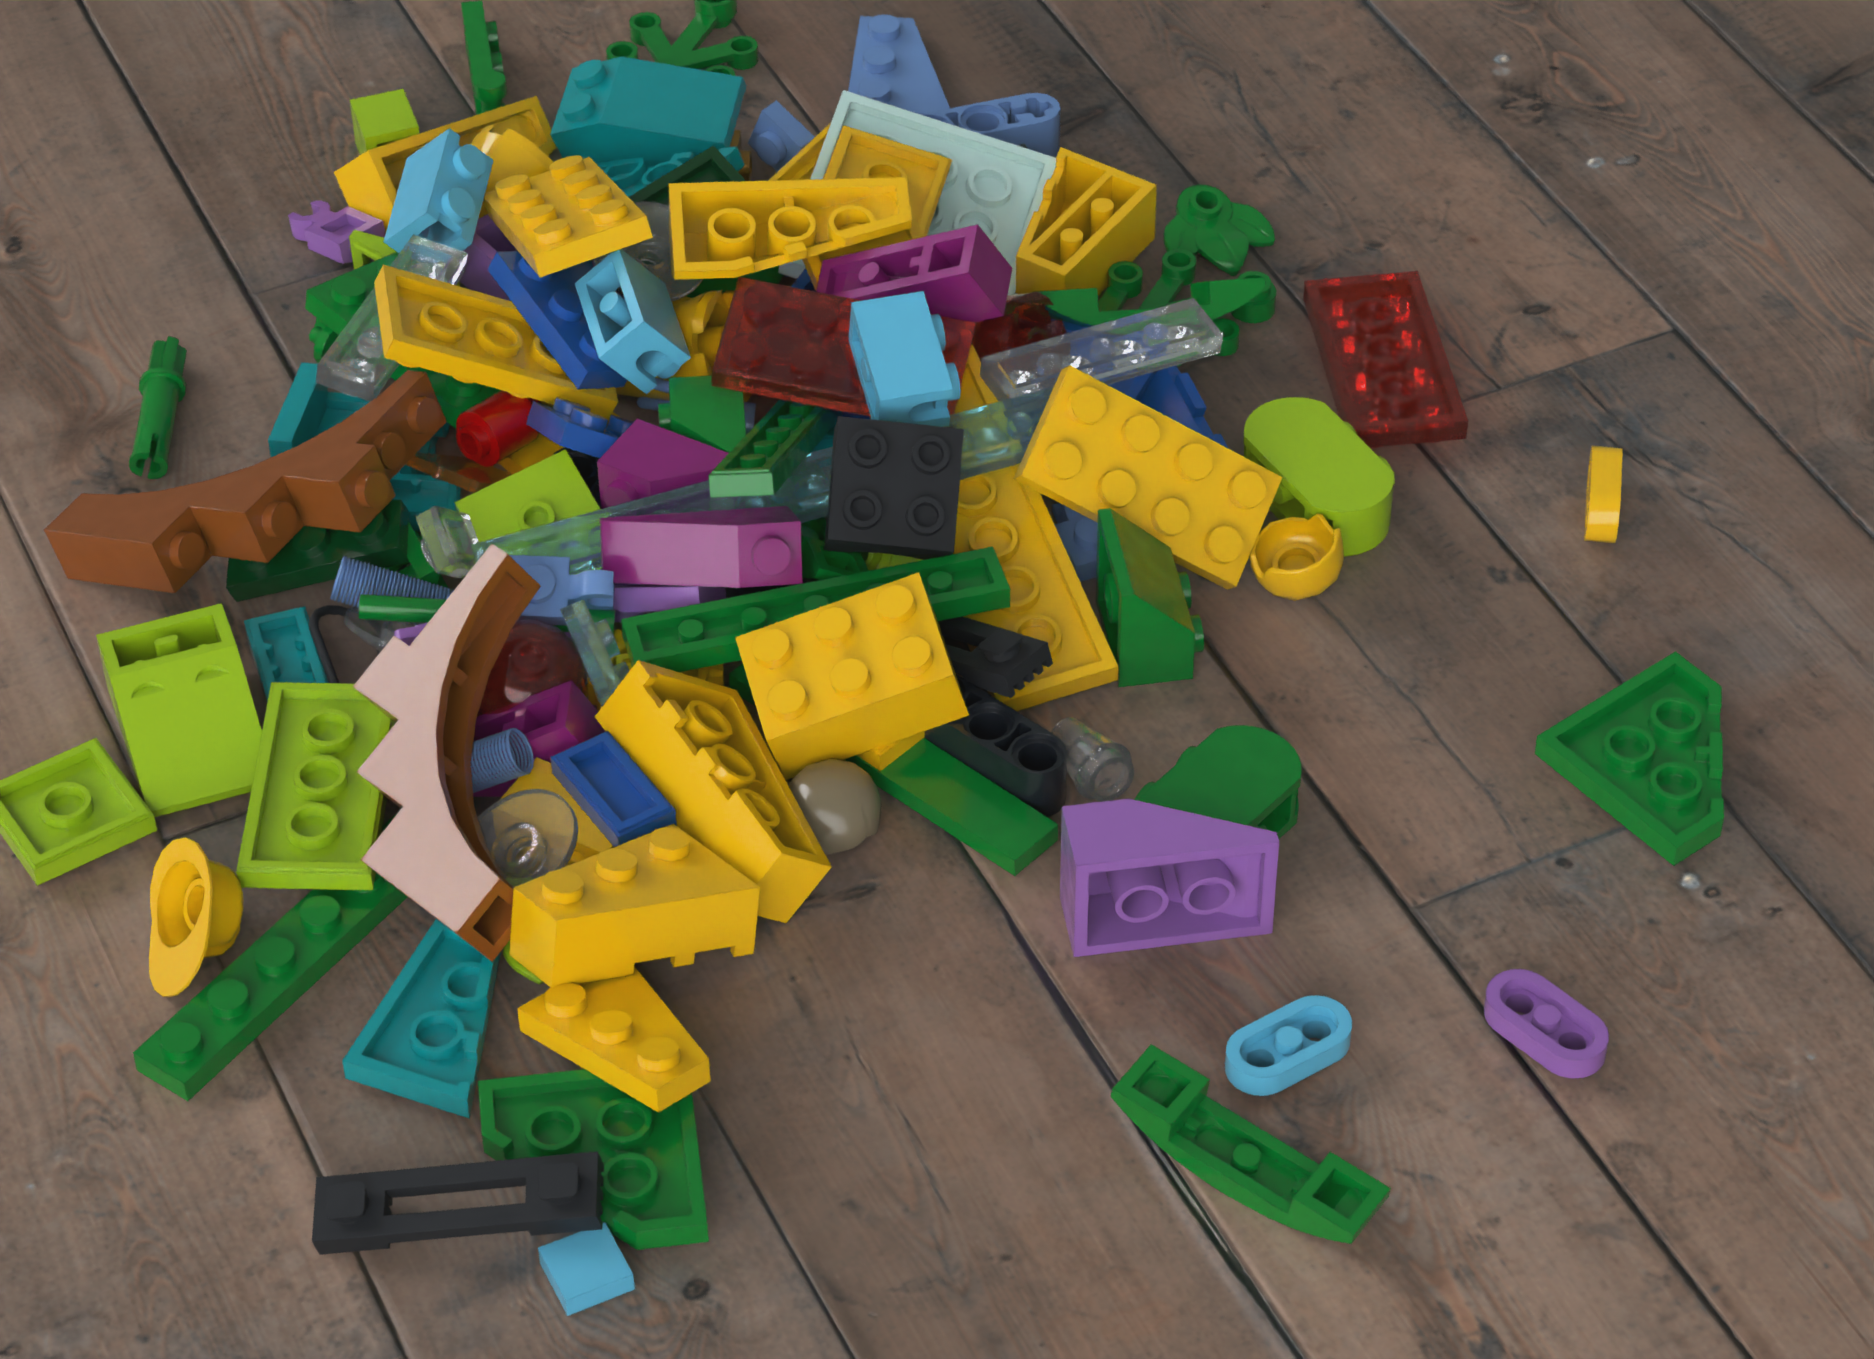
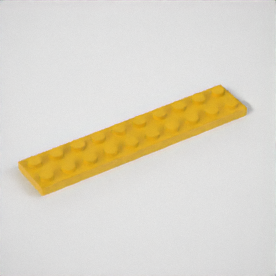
M912 209L911 229L802 259L815 291L823 260L924 237ZM826 315L871 419L848 340L850 318ZM964 325L944 327L946 345L942 353L945 363H954L956 365L961 391L960 399L948 401L947 408L950 414V423L946 427L964 429L953 554L993 547L1010 587V607L963 617L1048 643L1053 661L1051 666H1043L1044 671L1040 675L1033 673L1034 680L1030 683L1024 681L1025 687L1018 690L1014 688L1015 695L1012 698L988 691V694L1015 711H1019L1117 681L1118 664L1041 494L1014 480L1023 454ZM967 644L970 652L976 648V646Z

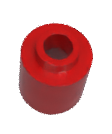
M500 390L459 415L456 422V441L459 449L468 459L482 466L490 467L537 439L539 432L526 423L533 401L541 402L532 398L521 399L507 391Z

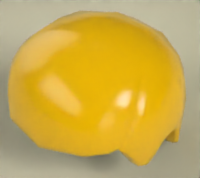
M1316 514L1310 519L1292 516L1269 522L1259 532L1250 554L1251 569L1257 581L1269 593L1293 601L1314 597L1325 591L1338 579L1344 561L1340 528L1333 529L1322 514Z

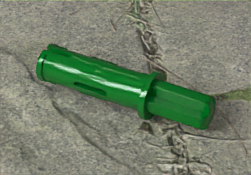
M168 336L166 341L156 340L153 343L148 370L143 373L139 380V391L143 397L133 451L129 458V468L131 472L141 477L145 460L150 458L148 479H159L168 470V456L177 405L186 394L187 384L183 378L187 350L178 345V338Z

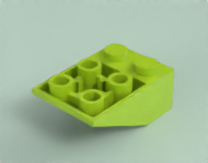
M222 603L97 634L96 638L107 689L143 801L154 814V817L250 793L262 729L238 647Z

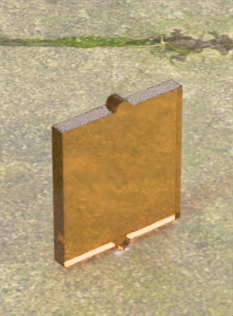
M417 452L405 464L429 474L435 479L443 480L472 493L512 475L511 472L500 470L493 466H482L463 456Z

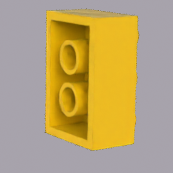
M919 572L735 637L767 744L785 780L795 777L808 764L830 758L844 760L870 751L874 747L890 744L969 716L935 612Z

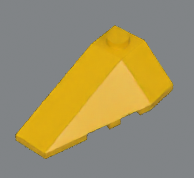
M538 97L527 98L367 150L334 172L348 206L382 220L386 233L407 157L449 128L461 136L459 140L461 147L465 144H471L475 136L487 125H495L492 133L500 135L509 128L534 142L549 156L557 147L550 135L552 129Z
M907 177L669 183V242L671 274L674 280L736 278L908 230L912 226Z

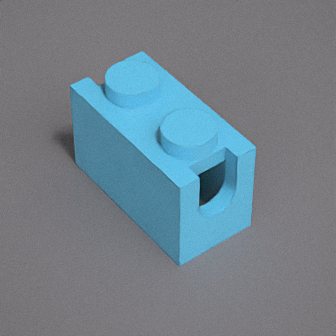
M450 128L407 157L383 243L428 274L472 245L494 161L474 145L465 144L461 147L459 145L461 136ZM430 226L428 237L426 238L422 231Z
M620 249L611 252L574 283L598 358L645 394H648L657 386L656 376L661 379L673 376L691 358L666 284L624 250ZM620 286H621V289H622L624 298L621 297L618 293L615 292Z
M924 291L851 302L848 340L871 419L938 427L949 426L950 414L947 404L948 401L960 399V380L956 365L954 363H945L942 353L946 345L943 322L939 314H930Z

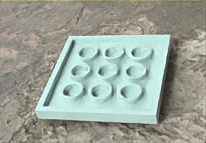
M843 90L811 179L824 178L843 125L951 159L949 173L927 236L978 224L1013 268L1006 306L1011 307L1016 291V254L1034 211L1038 212L1043 199V188L1047 179H1051L1056 167V158ZM800 259L780 265L778 273L797 279L806 267L803 260Z

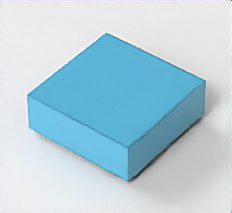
M605 1222L602 1223V1229L580 1231L538 1248L540 1265L567 1316L635 1290L633 1273Z

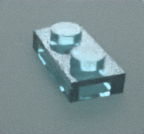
M583 599L561 608L560 611L577 654L602 707L627 675L629 668L626 662L613 666L610 658L621 653L606 619L594 623Z

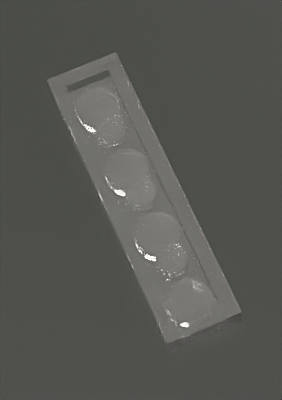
M413 235L390 267L456 285L466 271L468 253ZM375 287L319 361L316 376L317 384L370 402L377 397L399 366V363L395 360L384 358Z
M1191 298L982 357L980 377L1005 411L1012 413L1047 403L1061 369L1069 365L1109 385L1220 353L1223 333L1197 301Z

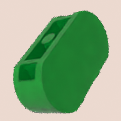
M1247 725L1217 728L1197 747L1190 746L1179 757L1176 765L1157 782L1147 783L1139 791L1135 800L1277 832L1278 839H1280L1298 821V788L1301 784V761L1293 746L1272 731Z

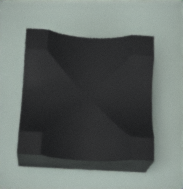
M838 416L834 429L824 550L885 553L922 560L952 555L955 545L964 429Z

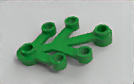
M694 0L696 16L672 46L662 31L661 18L654 13L642 12L635 14L629 20L630 38L633 43L627 41L612 43L606 49V59L609 60L617 57L639 59L636 46L639 45L645 46L653 60L657 63L693 69L709 67L705 71L735 76V71L732 68L746 70L757 65L758 43L749 36H736L725 43L698 49L713 29L724 28L732 22V18L737 13V0ZM727 62V64H728L730 67L725 66V65H717V64H721V63Z
M1174 249L1166 252L1162 257L1161 277L1138 309L1192 306L1191 298L1174 301L1183 286L1189 285L1195 279L1196 257L1194 254L1183 249ZM1121 261L1109 268L1108 288L1098 301L1099 312L1121 310L1128 298L1136 297L1141 293L1143 271L1138 264ZM1248 271L1242 273L1237 278L1265 277L1266 289L1251 301L1230 312L1233 317L1245 323H1261L1269 320L1274 315L1276 287L1271 282L1269 276L1259 271ZM1217 318L1209 321L1206 325L1198 324L1166 331L1174 346L1171 356L1177 367L1182 365L1185 359V342L1205 348L1207 352L1215 356L1232 355L1239 347L1240 328L1237 323L1230 319ZM1164 331L1152 332L1156 333L1152 337L1160 338Z

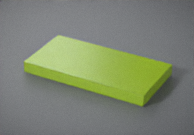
M271 682L236 870L242 888L373 890L376 872L362 862L361 858L382 833L387 797L359 775L357 771L395 725V722L353 687L354 684Z

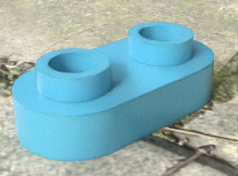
M1319 995L1305 996L1240 1028L1231 1035L1226 1045L1225 1073L1228 1080L1234 1087L1244 1093L1255 1096H1268L1276 1094L1336 1063L1347 1054L1350 1048L1352 1018L1349 1011L1340 1002L1332 998ZM1310 1038H1318V1039H1321V1040H1320V1041H1312V1040H1309V1039H1310Z

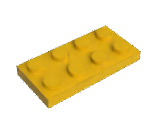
M578 155L568 156L553 162L549 166L550 171L529 178L528 175L520 174L504 178L495 184L496 190L485 193L483 199L488 216L540 278L653 238L647 216L590 157L583 159L582 156Z
M387 265L382 266L374 282L384 358L395 360L405 367H420L449 375L463 383H478L507 391L521 399L532 398L554 404L556 397L563 398L591 409L590 412L606 419L610 418L618 403L616 388L578 390L511 301Z
M1071 365L1061 369L1014 476V480L1097 523L1098 510L1111 508L1169 546L1176 564L1227 590L1237 587L1283 478Z

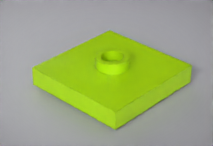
M566 449L455 502L457 512L481 555L484 554L491 544H494L508 555L570 557V575L579 574L601 565L599 518H605Z
M97 738L0 780V834L37 886L157 831L154 814Z

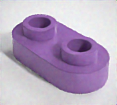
M1511 969L1503 971L1491 979L1486 990L1484 1016L1493 1030L1547 1070L1561 1077L1584 1078L1596 1073L1603 1066L1606 1059L1609 1032L1605 1023L1596 1014L1546 978L1533 971Z

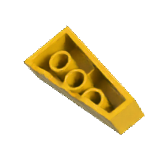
M637 660L595 715V718L605 732L608 731L674 807L676 810L677 827L761 887L758 916L787 923L832 866L741 696L735 689Z

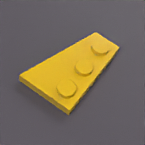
M635 966L633 975L580 984L563 983L553 986L545 993L517 1008L521 1032L658 1113L711 1081L708 1056Z

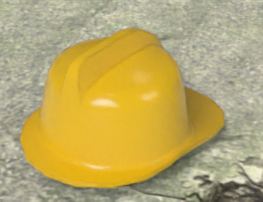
M186 837L171 841L162 850L154 866L150 885L152 923L149 949V977L157 993L163 997H172L180 994L192 982L200 969L203 959L223 954L234 944L240 932L243 915V891L240 880L232 869L208 859L199 843Z

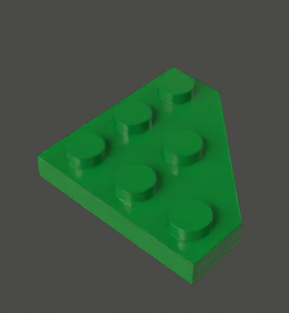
M1676 651L1537 736L1535 755L1673 866L1721 836L1724 821V798H1722L1721 784L1723 773V738L1720 729L1722 686Z
M585 1069L478 1080L483 1149L486 1155L498 1161L598 1151L604 1164V1172H601L604 1179L603 1186H601L603 1192V1200L601 1201L603 1215H600L602 1223H606L612 1235L636 1250L709 1242L692 1093L658 1113Z

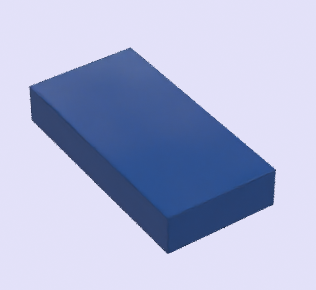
M608 731L550 757L552 774L613 847L651 833L658 828L671 824L677 826L676 810Z

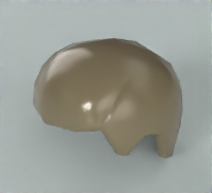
M834 758L811 763L789 782L788 786L825 854L831 855L854 849L866 837L877 833L882 807L879 790L870 774L856 763Z

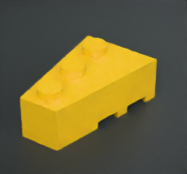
M1060 147L1056 156V167L1051 179H1047L1043 188V199L1038 212L1034 211L1016 254V309L1042 316L1024 305L1025 293L1097 288L1099 295L1108 286L1109 268L1117 262H1132L1155 239L1157 185Z
M671 824L515 886L513 888L509 955L549 987H553L563 983L580 984L633 975L634 963L670 957L673 967L694 964L695 953L730 947L733 957L754 954L761 887L675 824Z

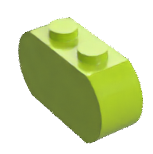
M1287 397L1272 400L1259 406L1249 415L1244 426V457L1283 477L1269 509L1279 520L1292 516L1310 519L1316 514H1322L1333 529L1340 528L1344 557L1365 553L1378 546L1385 539L1390 528L1393 489L1395 485L1394 471L1385 458L1378 456L1357 435L1350 423L1343 421L1326 403L1303 397Z

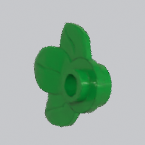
M1203 184L1190 186L1181 192L1176 203L1177 216L1167 224L1163 234V243L1167 252L1174 249H1183L1193 253L1194 256L1200 253L1213 265L1231 276H1236L1240 272L1247 257L1249 245L1268 247L1272 246L1275 242L1274 230L1261 212L1252 206L1231 202L1227 195L1218 188Z

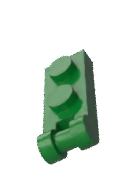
M482 0L461 3L476 115L506 106L503 103V99L507 95L506 77L499 48L496 21L486 22Z

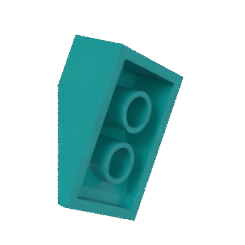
M617 57L605 61L589 60L578 67L572 68L550 135L562 158L578 155L582 156L583 159L590 157L594 162L642 157L647 167L669 161L675 153L693 151L694 155L697 156L713 145L717 150L730 147L747 85L743 77L627 57Z

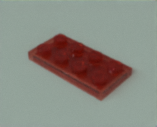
M1418 271L1304 281L1303 300L1338 415L1343 421L1353 426L1357 435L1370 448L1466 439L1468 418Z
M738 277L712 368L711 386L871 417L848 340L851 302L861 300ZM941 316L946 341L945 350L942 353L945 363H954L956 365L960 380V391H962L974 341L976 323ZM959 399L948 401L947 408L950 414L949 426H946L948 428H953Z

